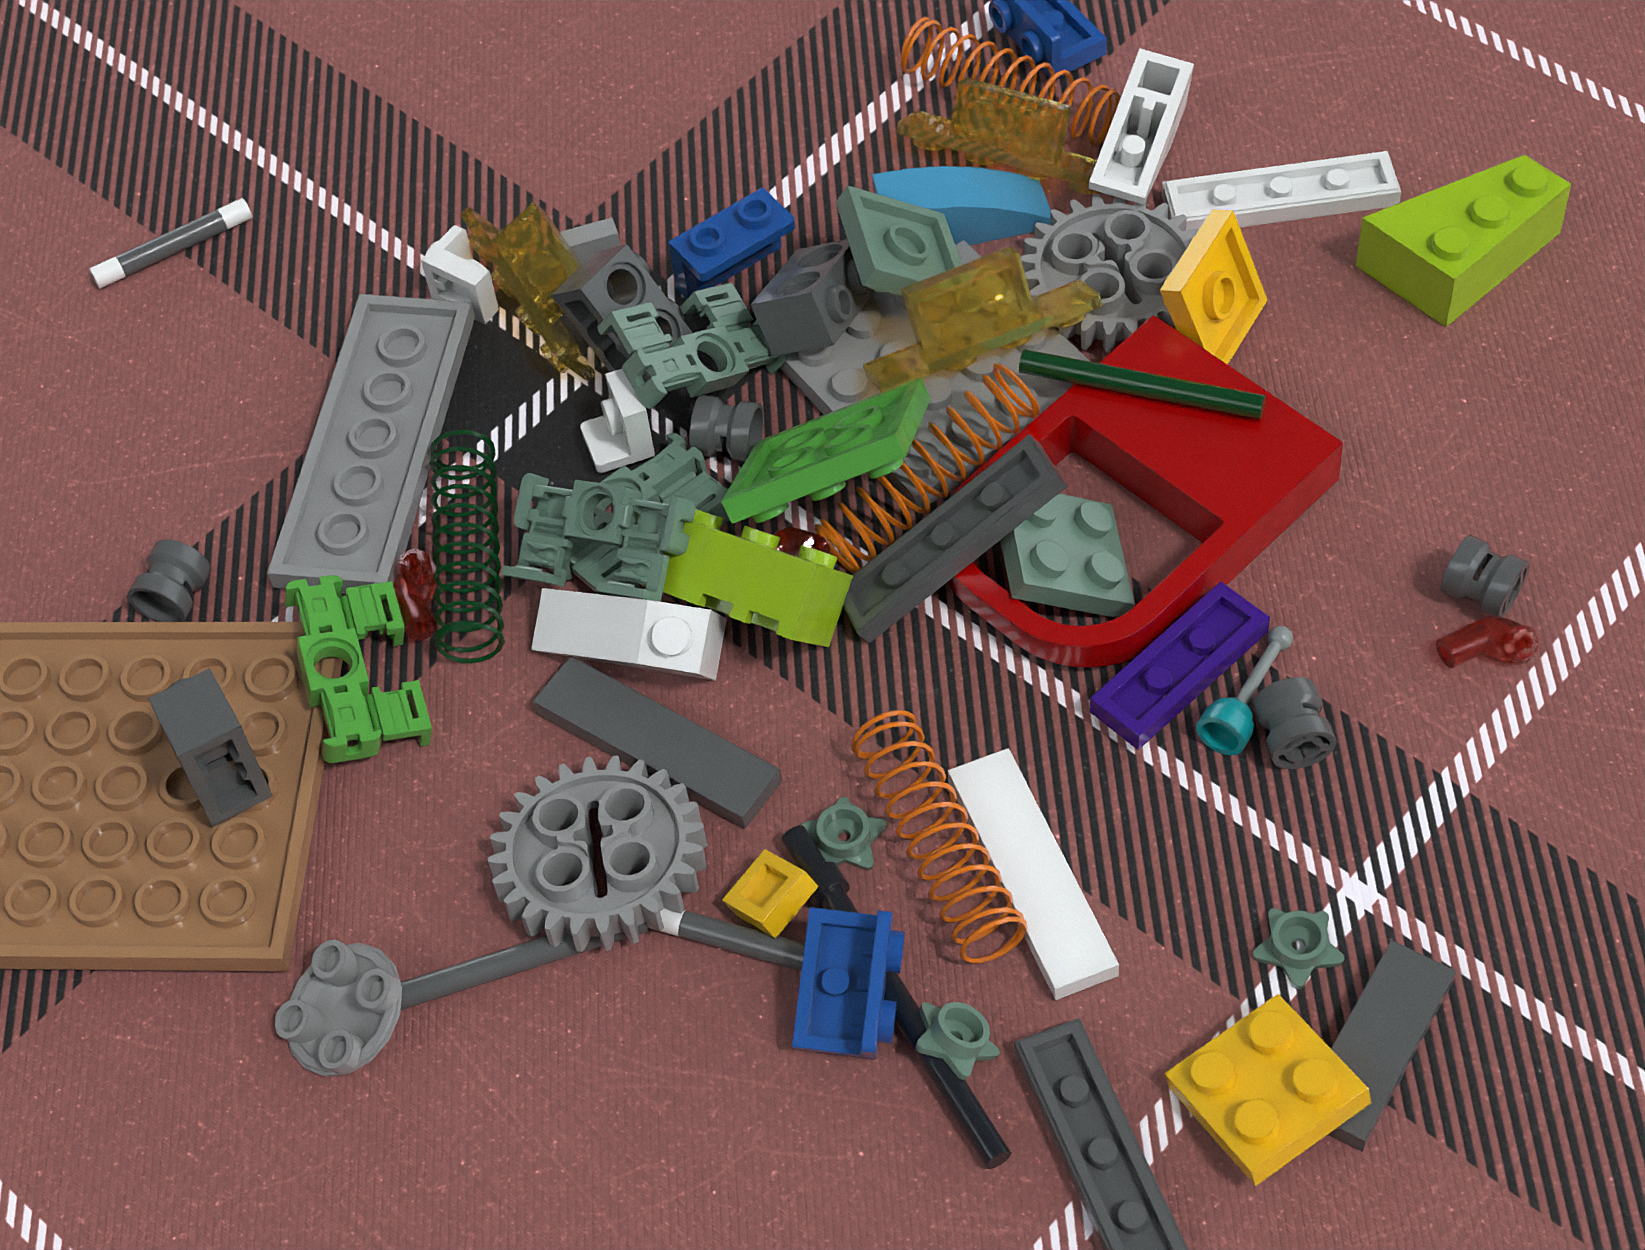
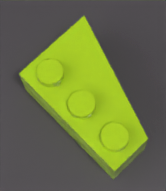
M1524 154L1362 217L1356 266L1447 327L1560 234L1571 183Z
M695 509L693 521H685L683 533L690 536L686 552L677 556L663 551V555L670 556L663 592L693 604L728 614L729 617L748 624L753 623L776 631L775 634L790 640L829 647L853 575L834 569L838 557L801 545L797 557L777 550L780 537L745 525L741 537L720 530L724 518Z

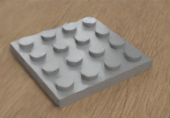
M964 240L955 246L973 297L961 312L936 305H925L918 300L888 292L876 291L834 345L789 353V359L785 360V363L780 367L824 415L922 377L931 400L914 438L938 464L958 477L961 476V472L955 459L947 447L930 431L928 422L936 424L951 444L969 458L978 461V453L970 438L946 412V406H951L974 433L985 441L996 445V437L988 422L964 397V390H969L981 402L990 416L1002 425L1014 429L1015 424L1008 409L991 393L982 381V374L988 375L999 386L1009 401L1023 410L997 381L993 372L994 363L1002 364L1009 368L1028 387L1040 407V413L1035 417L1037 418L1074 384L1019 373L1022 351L1027 349L1089 361L1071 342L1059 334V331L1050 322H1041V314L1035 308H1029L1027 300ZM999 370L1012 391L1032 408L1028 397L1009 376ZM1017 414L1020 424L1019 432L1035 418H1025ZM999 430L1002 438V447L1017 434H1010ZM980 444L984 454V463L999 451L988 449ZM911 445L903 461L924 483L942 493L943 488L935 472ZM962 460L966 469V479L981 467L971 465ZM900 468L884 475L891 485L908 500L921 508L925 507L918 490ZM944 476L948 485V492L963 483L953 481ZM925 491L930 503L940 498Z

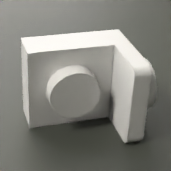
M454 225L439 241L434 242L430 246L426 255L421 259L430 295L434 300L471 302L475 320L486 324L499 310L492 277L489 270L478 261L473 260L466 230Z
M623 369L605 374L610 399L601 401L604 416L585 421L580 426L594 466L599 473L655 456L647 410L640 402Z

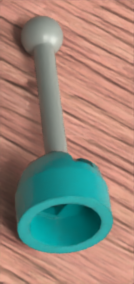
M1278 625L1268 632L1267 641L1269 645L1237 697L1220 698L1212 702L1203 712L1196 724V732L1201 741L1210 749L1224 755H1237L1245 748L1254 728L1253 715L1247 704L1278 653L1291 646L1293 634L1286 626Z

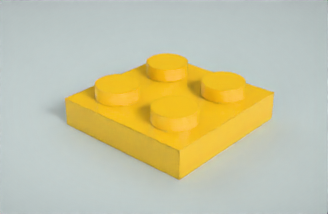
M1212 209L1171 274L1166 278L1160 292L1176 330L1226 364L1232 359L1268 299L1234 211Z
M1279 994L1269 999L1164 1073L1169 1089L1255 1186L1372 1103L1369 1088Z

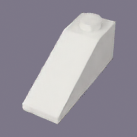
M1139 49L1090 178L1088 189L1144 205L1171 148L1183 115L1194 67L1193 63Z
M542 588L531 650L716 681L727 618L709 609L645 599Z

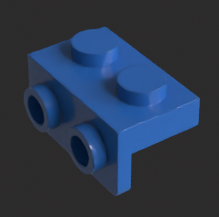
M992 0L989 3L988 11L995 28L1001 33H1006L1020 47L1023 56H1031L1036 65L1046 62L1052 66L1054 73L1061 70L1071 72L1106 55L1107 38L1070 0ZM1041 68V70L1050 79L1051 77L1049 70L1046 68Z
M762 187L668 241L676 289L688 299L693 292L715 287L782 248L781 237L795 229L794 217Z
M810 907L792 1048L794 1050L877 1060L878 1044H892L897 1001L884 1000L887 972L899 974L901 972L905 931L892 930V912L878 910L877 915Z

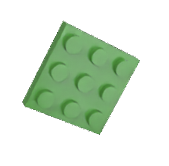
M922 377L757 441L721 501L731 523H736L751 516L756 523L764 522L783 513L789 507L788 502L806 495H809L812 501L821 500L843 489L846 485L845 480L863 473H867L870 479L878 478L902 466L904 463L903 458L907 456L931 400Z

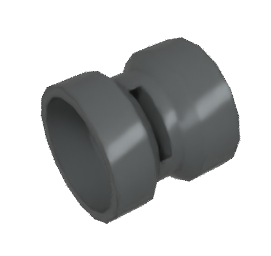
M700 395L696 400L691 417L689 432L690 448L696 447L703 453V456L709 457L714 456L717 452H728L733 460L745 462L756 442L762 439L764 414L761 403L740 401L735 406L724 404L720 397Z
M1467 535L1451 558L1440 589L1441 592L1457 600L1468 597L1478 602L1482 612L1501 620L1508 613L1519 595L1527 577L1530 564L1528 561L1513 554L1502 557L1491 552L1488 542L1473 535Z
M171 539L159 540L154 544L147 557V573L136 577L128 591L127 598L139 613L155 622H184L193 604L190 595L203 588L210 575L211 566L208 560L193 547Z
M1292 677L1279 680L1262 689L1254 698L1253 707L1258 722L1263 728L1269 730L1270 733L1267 736L1266 745L1271 759L1276 766L1283 769H1298L1318 763L1329 756L1336 746V738L1331 724L1326 718L1319 715L1323 702L1317 686L1310 679Z

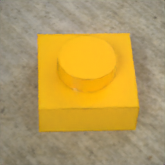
M764 849L722 901L736 916L776 939L819 886L804 870Z

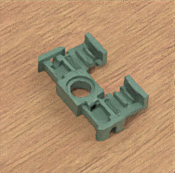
M733 283L693 292L679 308L683 315L701 312L700 317H708L710 324L707 330L680 336L670 348L669 344L673 339L670 334L664 335L657 324L656 319L659 317V314L652 302L612 311L597 327L600 335L617 333L626 351L631 355L623 364L622 369L640 402L648 409H652L668 391L686 387L691 398L734 386L751 368L765 365L769 373L773 375L785 363V360L789 359V354L772 356L757 320L749 327V323L753 318ZM697 351L708 354L717 364L718 372L711 371L705 367L699 360ZM650 374L651 378L645 383L642 376Z
M677 433L666 435L669 445L648 462L632 471L624 465L600 482L624 486L642 492V500L661 503V500L662 503L669 504L671 494H675L692 500L695 504V509L724 518L722 525L730 520L721 502L728 489L708 474L703 453L696 447L688 450L685 439ZM609 497L600 501L594 511L593 521L598 530L605 528L611 521L613 513L606 511V508L612 503ZM568 536V540H572L574 543L572 549L566 548L562 569L568 570L566 580L573 578L569 566L572 564L573 574L595 591L596 594L613 596L596 591L598 581L605 583L607 580L612 581V577H615L614 572H620L622 562L617 560V552L620 546L583 541ZM625 582L629 584H635L634 588H638L642 585L637 583Z
M532 473L524 475L515 509L514 524L516 527L529 530V533H524L518 564L515 567L503 565L501 575L564 587L568 571L562 569L566 548L572 549L574 541L568 540L569 536L583 541L622 547L618 548L617 560L622 562L620 572H614L615 577H612V581L607 580L606 583L598 581L596 591L613 596L661 602L670 556L663 555V551L677 556L686 552L690 536L683 533L685 521L692 522L694 518L695 504L692 500L671 494L669 504L642 500V492L624 486L582 480L574 481L573 490L548 486V478ZM609 497L613 505V515L608 525L598 530L593 521L594 511L600 501ZM532 498L538 499L536 509L531 508L530 502ZM534 566L554 569V574L542 572V569L534 568ZM625 582L646 585V589L634 588L635 584Z

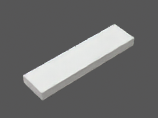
M1388 151L1163 181L1162 198L1164 203L1168 204V219L1184 214L1187 216L1186 230L1200 229L1212 209L1233 210L1239 226L1247 227L1386 208L1400 203L1401 189Z
M1009 748L948 770V783L955 789L958 803L966 809L968 823L977 829L979 835L978 844L989 852V866H993L1000 871L1002 878L1000 887L1010 891L1013 897L1011 908L1021 912L1024 920L1027 921L1028 928L1024 938L1054 999L1058 1000L1118 977L1119 963Z

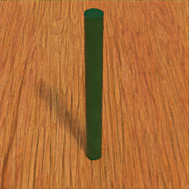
M1027 349L1022 351L1019 362V373L1259 420L1262 418L1266 402V395Z

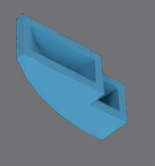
M952 166L908 168L872 174L873 193L944 213L955 245L963 240L970 246L1032 233L1037 222L1050 225L1051 210L1038 179L986 168Z

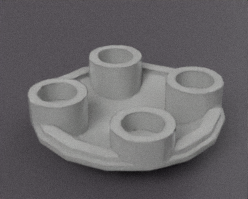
M329 940L315 950L310 967L298 979L290 1000L279 1008L275 1017L277 1034L288 1040L291 1053L306 1070L326 1077L350 1074L371 1062L390 1040L401 1011L402 985L395 964L382 950L362 943L346 945L337 940Z

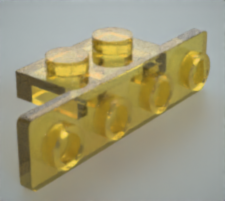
M964 78L957 85L952 119L915 111L898 121L897 134L913 138L912 143L917 147L928 150H943L947 147L964 152V158L973 163L991 165L1001 162L1015 166L1016 172L1019 175L1031 177L1032 179H1046L1051 176L1069 181L1068 186L1075 191L1087 194L1100 193L1088 189L1097 159L1063 150L1071 105Z
M534 202L501 232L471 207H468L460 215L472 231L468 236L469 244L485 261L494 264L496 269L490 274L496 284L512 299L516 298L520 303V306L515 309L519 319L530 331L537 336L541 335L545 340V343L540 347L543 355L559 372L565 373L568 369H571L588 381L596 372L559 318L564 312L551 296L582 266L575 253L547 213Z
M1009 246L901 288L916 344L867 362L863 365L866 377L881 392L919 377H926L943 369L947 371L960 370L975 363L977 356L996 348L1011 349L1029 342L1034 333L1052 326L1067 327L1081 322L1085 319L1087 312L1102 306L1100 293L1082 280H1076L1031 298L1020 254L1016 249Z

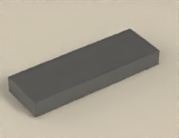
M1393 940L1390 941L1331 1048L1369 1088L1372 1103L1330 1132L1329 1135L1360 1151L1364 1150L1453 984L1456 970Z

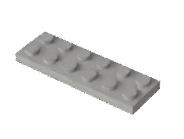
M359 294L267 572L273 587L286 588L289 582L306 579L308 586L319 585V578L321 576L337 575L343 580L342 594H345V589L349 587L390 581L393 582L395 588L430 470L431 456L429 449L431 443L441 434L475 316L471 302Z

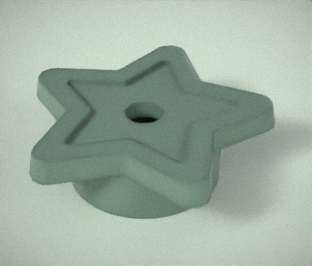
M840 797L837 803L824 810L817 820L803 822L801 825L806 828L826 862H835L837 866L847 863L869 871L874 865L871 844L885 832L887 821L883 818L867 817L866 813L859 807L852 805L847 797ZM842 833L850 835V839L847 841H841L838 837Z
M1276 908L1268 911L1271 936L1253 950L1254 959L1260 963L1282 967L1294 988L1301 989L1314 969L1338 967L1343 963L1344 955L1328 941L1327 927L1329 914L1327 912L1320 911L1312 914L1306 911H1291L1285 913ZM1300 941L1305 945V948L1296 950L1292 947V943Z
M928 1002L922 1003L919 1013L927 1031L916 1043L915 1048L919 1053L944 1059L955 1075L961 1080H965L970 1076L975 1061L994 1060L999 1056V1048L989 1041V1025L978 1010L960 1002L947 1003L941 1009Z

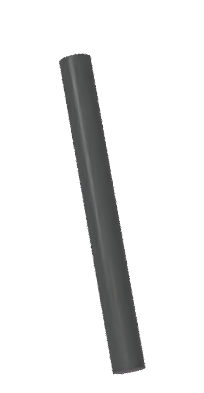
M646 922L638 925L639 935L648 932ZM624 932L614 935V942L627 939ZM567 934L563 941L555 948L550 946L547 936H543L401 981V1010L583 952H577L573 937L570 934ZM600 936L590 937L583 952L602 947Z

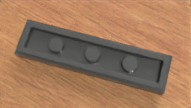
M1030 434L853 575L843 608L860 637L871 643L1068 487L1041 444Z
M572 656L533 700L536 714L612 756H619V760L633 766L639 759L644 760L649 777L662 769L667 770L671 787L683 783L686 786L689 799L743 829H746L782 782L779 768Z
M1080 1018L1015 1041L1014 1053L1103 1250H1188Z

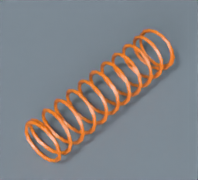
M928 17L919 19L910 28L904 40L900 56L901 67L905 74H911L921 66L920 74L922 80H929L938 69L942 58L944 34L951 32L956 35L957 41L950 48L939 72L941 88H946L954 80L961 62L962 42L970 39L973 40L976 48L968 56L961 69L957 84L959 95L966 94L974 84L980 66L981 49L988 46L993 49L994 56L989 60L979 78L976 88L978 102L985 101L993 90L999 71V57L1005 53L1010 54L1013 63L1008 67L998 85L994 101L996 109H1002L1010 100L1017 80L1018 64L1025 60L1031 64L1032 70L1023 80L1017 92L1013 107L1015 117L1021 116L1027 110L1034 94L1037 71L1041 68H1046L1049 70L1051 78L1045 83L1036 99L1032 114L1034 124L1041 123L1046 117L1055 92V79L1060 75H1065L1069 79V86L1061 95L1055 107L1051 121L1053 131L1060 130L1065 124L1073 103L1074 87L1078 83L1083 82L1088 86V94L1084 97L1074 115L1070 130L1071 137L1076 139L1083 133L1091 114L1093 95L1101 89L1105 90L1106 93L1099 100L1093 112L1088 130V139L1093 147L1100 145L1106 139L1120 102L1117 89H1109L1104 84L1092 88L1091 82L1086 77L1073 81V77L1068 70L1054 73L1049 63L1044 62L1036 66L1032 57L1027 55L1017 59L1014 51L1009 48L998 52L994 42L986 41L979 44L975 35L968 34L961 37L957 28L949 27L943 30L938 21L930 20ZM922 22H925L924 24H922V25L916 30V28H917ZM928 26V37L924 51L912 69H907V59L916 38ZM933 26H936L939 34L932 40ZM939 41L937 58L933 68L925 76L928 58ZM958 47L954 68L950 77L944 83V73L947 64ZM976 55L972 76L965 89L962 90L965 73ZM994 63L990 84L985 94L981 97L984 79ZM1013 71L1007 95L1003 102L999 104L1003 86ZM1031 79L1028 96L1023 107L1018 112L1022 93ZM1050 87L1048 99L1044 107V110L1041 113L1040 117L1037 119L1041 101L1046 91ZM1069 94L1063 117L1056 126L1060 109ZM1112 94H1115V105L1113 109V114L1111 116L1113 103ZM1107 99L1105 120L1098 137L1094 141L1095 123ZM1087 104L1082 124L1075 133L1079 117Z
M994 363L993 372L1005 392L1023 410L1012 404L988 375L982 374V381L991 393L1006 406L1015 424L1014 429H1010L995 420L969 390H964L966 400L986 419L997 440L996 445L979 437L970 429L955 409L951 406H946L947 414L968 435L979 456L978 461L969 458L951 444L936 424L928 422L930 431L947 447L955 459L961 472L960 477L950 473L938 464L915 438L913 439L911 445L931 466L943 488L942 493L931 488L917 477L905 462L899 467L918 490L925 504V509L915 505L891 485L885 476L877 478L899 505L907 520V525L889 515L871 499L862 487L857 486L856 491L867 502L882 523L889 541L870 530L844 503L839 502L838 507L861 535L871 553V557L851 545L825 519H820L821 525H814V531L821 542L833 556L838 557L837 560L848 571L855 574L860 570L858 563L850 552L868 562L876 557V551L869 536L882 545L890 546L894 543V534L888 521L900 529L910 530L912 528V518L906 506L918 513L928 514L930 512V501L925 491L936 497L946 498L948 496V485L944 476L953 481L964 482L966 479V469L962 460L971 465L982 466L984 454L980 444L988 449L1000 450L1002 438L999 430L1010 434H1017L1020 431L1017 414L1025 418H1035L1040 413V407L1034 395L1009 368L1002 364ZM999 370L1009 376L1028 397L1032 408L1012 391ZM829 540L838 548V550L844 555V557L833 547Z
M902 710L881 713L868 720L858 729L851 743L852 751L860 759H869L864 768V774L869 778L879 779L874 789L875 796L883 799L891 798L885 808L886 816L893 819L903 818L900 820L895 832L896 836L902 839H913L906 850L907 857L915 860L925 859L917 871L918 878L936 880L928 892L929 899L934 901L949 900L939 914L940 920L949 923L961 921L954 928L950 936L952 942L962 944L959 951L960 958L968 963H983L994 960L1012 950L1023 939L1028 928L1027 921L1024 920L1021 912L1011 908L1013 903L1012 894L1004 887H1000L1002 880L1000 871L993 866H989L990 855L988 850L981 845H977L979 840L977 829L970 824H966L968 819L966 809L960 804L955 803L957 799L955 789L948 783H945L946 775L944 768L934 763L935 754L933 748L923 743L924 733L922 728L916 725L915 715L909 711ZM904 715L910 720V722L896 721L876 726L858 740L864 730L886 717ZM891 727H910L900 740L882 750L863 752L859 749L863 742L879 731ZM913 731L917 732L918 742L907 741ZM917 746L914 752L895 768L877 774L870 772V766L879 757L901 747ZM921 748L927 751L929 762H912ZM927 766L923 774L905 788L893 793L884 794L881 792L880 787L895 774L912 767ZM932 768L938 772L939 782H922ZM938 786L934 793L917 807L903 813L894 814L891 812L892 805L908 793L924 787ZM943 788L949 792L950 802L932 803ZM948 807L945 813L928 827L914 833H902L903 825L918 814L934 808ZM953 808L960 812L961 823H943ZM959 827L948 841L936 849L923 854L913 853L912 849L925 837L944 829ZM964 829L971 833L973 838L972 844L961 843L952 845ZM970 848L965 856L946 870L931 875L924 874L923 870L936 858L955 850ZM975 849L983 854V865L973 864L961 867L969 860ZM980 870L968 884L946 895H935L936 888L944 881L967 871ZM987 870L994 875L995 886L987 885L972 888L980 881ZM991 891L988 897L968 912L953 917L946 916L947 910L958 901L979 892ZM997 892L1005 895L1006 907L982 910L992 901ZM1002 913L999 918L983 924L967 938H957L958 932L967 924L990 914ZM1007 922L1019 923L1017 931L1012 938L990 955L978 958H971L966 955V947L971 942L988 935L1000 924Z

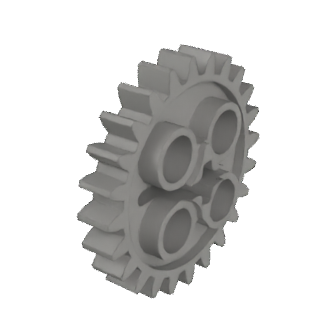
M1093 194L1092 206L1087 208L1075 199L1070 200L1069 215L1056 209L1051 210L1050 225L1037 222L1034 225V238H1025L1024 255L1019 257L1020 294L1023 297H1027L1029 308H1035L1041 313V322H1050L1053 326L1059 324V334L1063 335L1066 339H1069L1075 333L1081 335V349L1084 350L1097 339L1103 340L1105 352L1110 353L1116 341H1124L1152 315H1155L1176 329L1169 311L1164 305L1160 289L1199 230H1186L1187 216L1182 214L1168 219V204L1163 203L1151 211L1146 209L1147 199L1144 205L1136 202L1134 205H1126L1125 199L1115 197L1113 204H1105L1099 194Z
M615 755L610 759L605 770H597L592 757H586L582 773L573 774L570 768L563 763L559 765V781L552 784L546 778L538 775L535 777L538 794L533 797L526 793L517 792L514 795L519 813L501 812L499 814L504 832L490 835V841L495 854L488 857V864L499 902H504L509 919L512 922L522 919L528 936L533 937L545 929L550 946L555 948L563 941L567 934H570L573 937L577 952L584 951L590 937L600 936L602 946L605 951H609L612 949L616 933L624 932L633 944L638 943V925L644 922L652 928L661 931L664 929L660 911L665 908L672 912L682 913L685 909L681 892H698L699 884L696 872L705 870L707 867L703 848L708 846L704 825L701 821L697 802H689L686 786L683 783L671 787L667 770L662 769L648 777L645 761L639 759L628 772L622 771L619 756ZM594 807H598L599 811L598 819L603 835L601 839V853L607 878L608 892L602 898H598V881L593 867L596 862V856L590 830L589 811Z

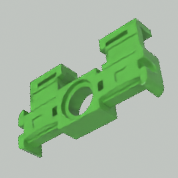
M337 575L321 576L319 578V585L308 586L306 579L289 582L286 586L285 607L297 606L304 636L298 637L297 657L309 706L322 707L329 739H323V760L328 763H337L375 756L380 751L381 736L383 741L418 736L420 746L430 745L432 727L419 680L401 683V690L381 693L379 686L371 687V694L368 695L369 680L358 640L365 639L369 631L379 630V634H383L385 629L388 637L392 639L393 646L403 645L405 627L393 582L349 587L345 589L344 596H342L343 580ZM337 657L348 663L351 669L343 677L327 678L319 674L314 666L323 658ZM356 740L357 744L355 746L348 747L347 741Z

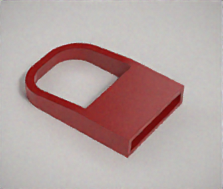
M1152 315L1099 363L1266 395L1261 420L1074 384L969 476L953 493L954 495L1030 434L1041 444L1054 466L1061 462L1068 454L1072 452L1078 453L1202 542L1190 556L1130 611L1116 619L1096 625H1066L1040 616L1018 599L1012 598L1008 591L986 576L973 562L948 581L959 599L976 614L1027 652L1053 663L1072 667H1102L1118 664L1137 657L1219 582H1223L1225 585L1229 584L1339 480L1343 442L1155 315Z

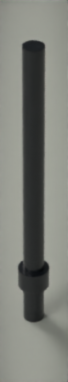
M798 825L789 829L782 836L783 844L797 866L804 870L819 886L809 897L814 906L821 909L859 913L847 895L850 886L836 863L826 862L804 826ZM887 972L884 1000L897 1001L895 1016L897 1026L987 1169L998 1167L1009 1159L1011 1151L966 1080L959 1079L944 1059L921 1054L916 1050L915 1046L918 1039L927 1031L919 1013L920 1008L898 973Z

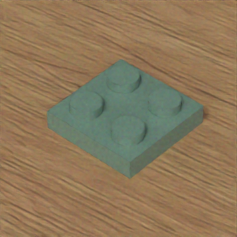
M847 185L837 199L836 205L862 286L869 287L877 292H888L918 300L925 305H936L961 312L973 297L944 213Z
M1059 493L1001 539L1011 596L1014 599L1115 618L1127 613L1135 605L1112 504Z

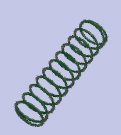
M466 429L452 430L438 436L431 443L429 449L431 456L429 464L431 470L435 473L432 475L430 484L432 489L436 491L433 493L430 501L432 507L437 510L431 518L433 526L437 529L432 536L434 546L438 548L434 552L432 559L434 564L439 567L435 571L433 579L435 584L440 587L436 590L433 597L435 603L441 607L434 615L436 623L441 626L435 635V645L437 651L447 659L460 663H476L488 660L498 654L503 649L505 640L502 634L504 623L500 615L503 603L500 596L502 583L499 577L501 563L498 557L500 544L497 538L499 524L496 519L499 509L495 500L498 490L494 481L497 473L494 463L496 450L494 443L486 435ZM469 434L482 439L488 446L489 454L486 455L477 449L464 446L449 447L435 453L437 444L448 436ZM452 451H466L479 455L484 461L474 466H449L442 463L438 457ZM436 464L443 468L438 470ZM488 468H490V475L485 472ZM448 471H457V472L473 471L474 473H470V474H466V475H448V474H445L444 472H448ZM480 474L487 480L481 488L469 484H451L439 489L436 484L438 476L450 480H464ZM489 486L491 487V494L485 491ZM463 488L475 490L463 494L444 492L451 489ZM481 493L488 498L483 506L470 503H452L439 507L437 503L439 495L449 498H467ZM490 505L492 506V513L486 510ZM463 507L475 509V510L466 511V512H450V511H447L448 509H451V508H463ZM482 512L489 518L483 525L471 522H453L440 526L437 520L440 513L451 517H465ZM491 523L493 525V531L486 528ZM453 527H471V528H474V529H470V530H466V531H452V530H448L449 528H453ZM483 531L490 537L483 544L470 541H454L442 546L438 540L441 532L453 536H465ZM492 542L494 545L493 551L487 548ZM455 546L475 547L466 550L449 549ZM483 550L491 556L482 564L467 560L453 561L443 565L438 558L442 551L450 554L465 555ZM493 561H494V564H495V569H494V570L491 569V568H489V567H487V566L490 565ZM454 566H473L467 569L450 568ZM483 569L491 575L484 583L457 580L443 584L439 578L442 571L454 574H467ZM494 580L496 584L495 590L488 587ZM461 585L473 586L469 588H453L454 586ZM483 588L492 594L483 603L471 600H457L444 604L440 599V595L444 590L453 593H469ZM494 600H496L497 604L496 610L488 606ZM471 605V607H454V606ZM484 608L493 614L484 623L462 620L445 624L440 617L444 610L472 612ZM495 620H497L498 624L497 629L490 626ZM484 628L495 634L490 640L471 647H455L447 645L442 641L443 637L450 631L471 632ZM497 639L499 642L493 652L482 657H456L443 650L445 648L454 652H472L487 647Z

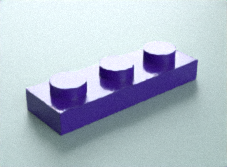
M1219 582L1090 698V713L1139 750L1268 633L1270 617L1223 582Z

